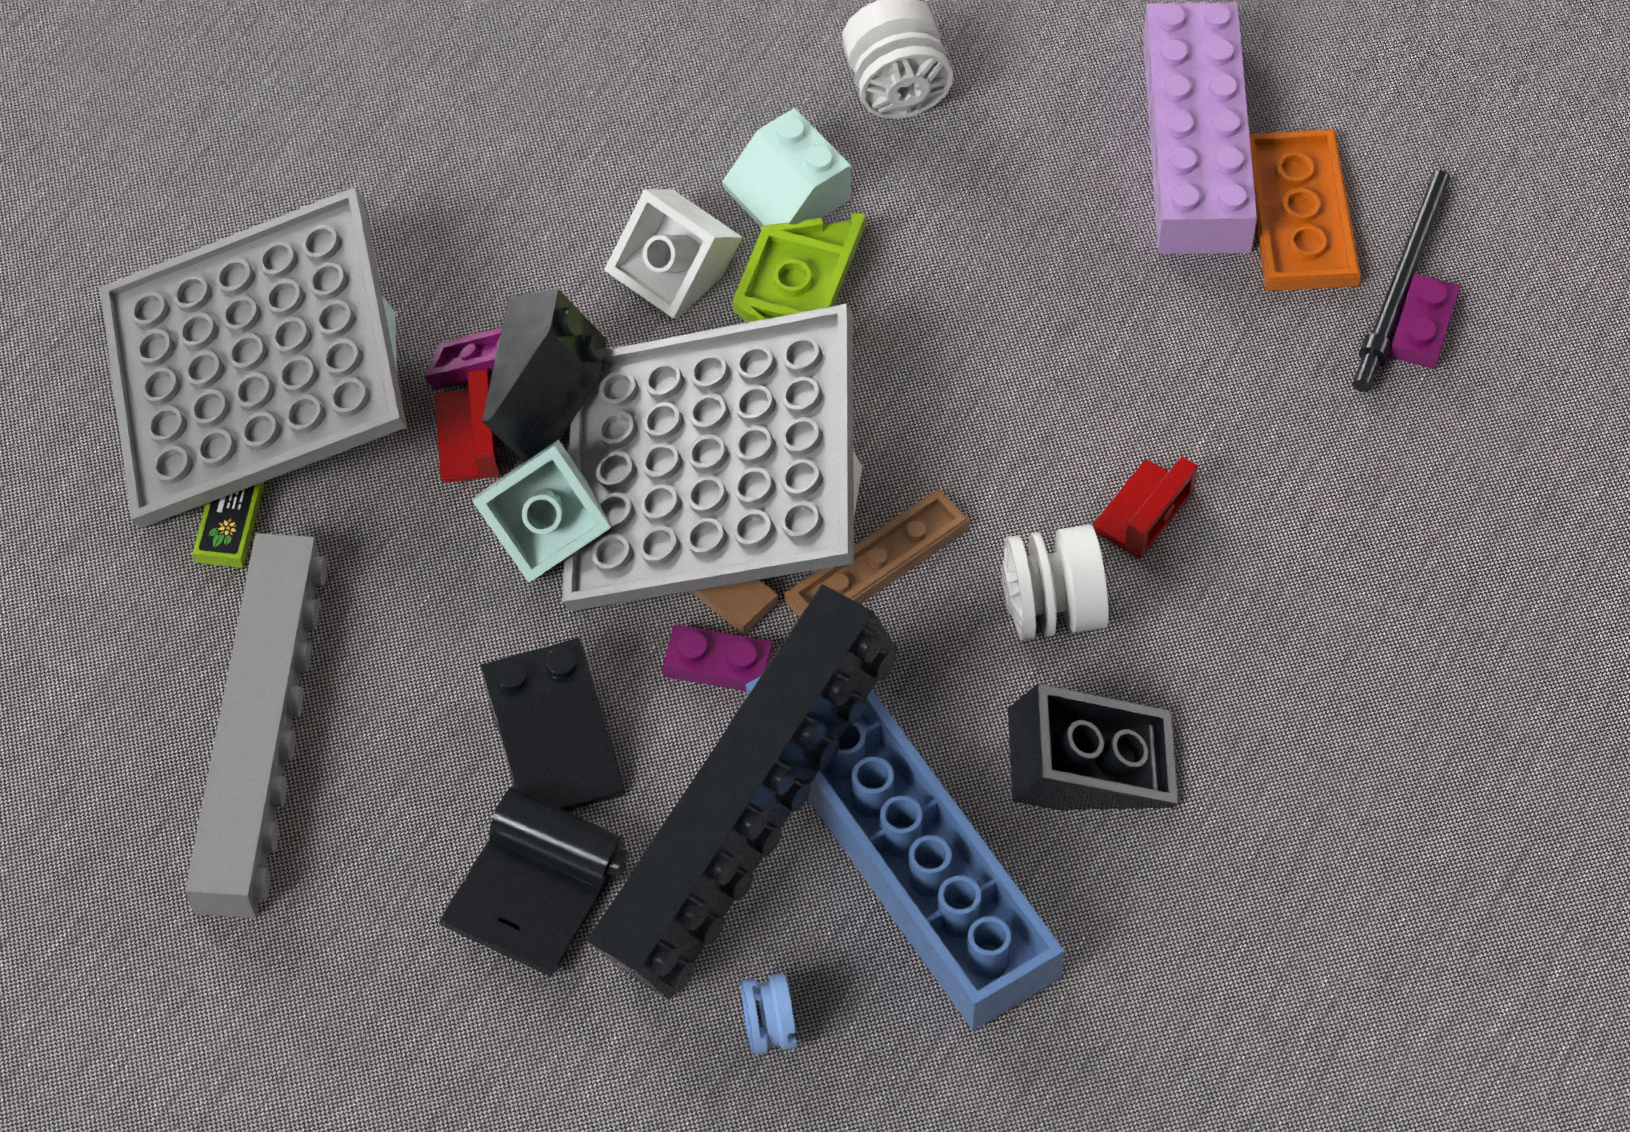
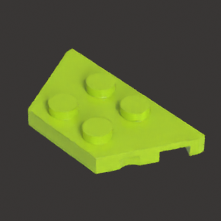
M853 213L850 214V221L823 224L822 218L803 220L798 224L778 223L763 225L732 300L733 311L748 323L834 306L865 229L866 214Z

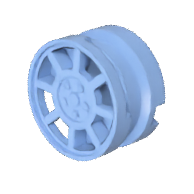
M785 974L770 975L769 981L760 983L755 978L741 980L744 1016L752 1054H765L768 1051V1047L780 1046L782 1050L796 1048V1038L792 1037V1033H796ZM756 1005H759L762 1027H759Z

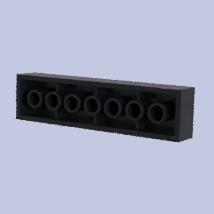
M821 584L587 941L619 970L669 1001L676 990L683 989L690 981L695 970L694 962L705 945L712 944L721 933L724 925V916L733 902L740 900L749 890L753 881L752 873L763 856H768L777 847L782 836L781 828L791 813L798 811L805 804L810 794L811 782L820 768L828 766L836 756L839 748V739L848 725L854 724L862 716L867 705V696L876 682L883 680L890 673L895 663V653L898 649L874 611Z

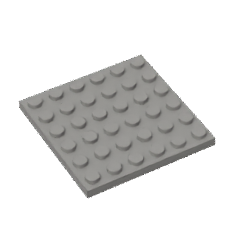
M356 187L99 287L131 520L140 528L407 428L364 199Z
M847 304L607 349L606 356L602 362L599 381L570 424L569 455L587 480L612 527L564 559L562 603L569 612L854 564L853 314Z

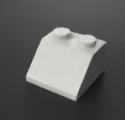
M644 189L604 271L673 319H678L723 277L743 237L673 189Z

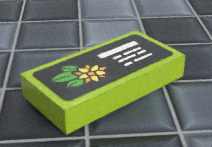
M264 482L206 503L192 553L195 563L236 568L244 567L265 487Z

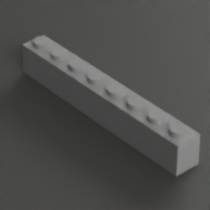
M255 533L185 893L193 913L196 915L256 918L259 900H266L269 894L270 871L265 867L268 852L275 853L278 845L279 827L274 818L276 807H283L286 801L287 779L282 774L285 761H292L294 756L295 733L291 730L293 716H300L303 708V688L299 686L301 672H308L310 668L311 644L307 642L309 629H316L318 625L319 601L315 599L317 586H324L327 575L326 557L319 556L315 537Z

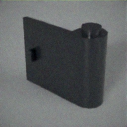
M510 787L500 800L493 815L489 840L441 916L439 925L553 977L609 879L618 880L623 873L630 856V852L624 849L625 838L519 789Z

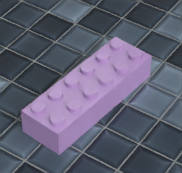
M1237 2L1147 3L1143 46L1158 254L1251 253L1257 215Z

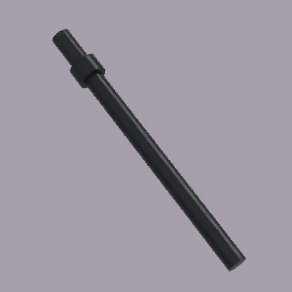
M1437 170L1431 177L1372 333L1366 335L1359 351L1361 362L1352 382V386L1360 392L1370 391L1379 366H1383L1386 363L1391 351V334L1451 180L1450 175L1445 171Z

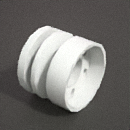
M877 0L861 8L846 24L842 32L843 47L849 65L854 71V80L859 88L861 101L868 112L881 118L899 119L914 116L932 108L946 96L953 84V70L947 59L946 50L940 42L941 35L933 13L926 3L920 0Z
M1091 524L1058 529L1055 537V553L1047 552L1046 545L1039 532L1029 535L1028 557L1019 535L1009 536L1004 539V561L1001 570L1003 591L1008 613L1012 616L1020 641L1035 638L1036 616H1038L1044 636H1054L1057 625V613L1064 612L1065 619L1072 633L1103 629L1108 626L1109 613L1105 571L1099 542Z

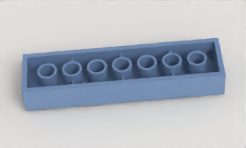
M760 677L746 684V698ZM871 690L867 696L865 711L857 722L849 724L839 739V748L836 756L828 766L820 768L810 784L811 790L807 799L969 1027L974 1031L1061 979L1065 951L874 691Z

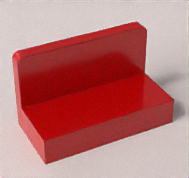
M487 369L467 371L469 390L438 393L435 395L440 475L444 483L500 477L497 436L482 422L490 386Z
M1181 456L1168 472L1149 460L1143 461L1096 519L1093 526L1095 533L1135 557L1142 559L1194 493L1198 465Z

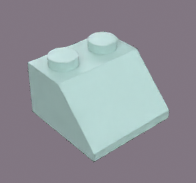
M793 108L757 130L723 179L722 187L761 228L763 225L778 223L798 224L803 220L822 218L851 200V165Z
M559 439L478 493L473 499V503L529 583L612 527L587 480Z

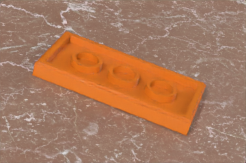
M1335 129L1249 134L1257 215L1255 228L1265 291L1359 286L1361 274Z

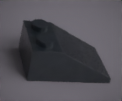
M559 289L509 296L482 422L523 462H526L558 439H561L599 381L602 362L607 353V339Z
M580 638L481 664L486 695L514 788L565 811L624 795L594 682Z
M1039 683L1008 708L1012 802L1054 810L1173 808L1178 804L1171 711Z

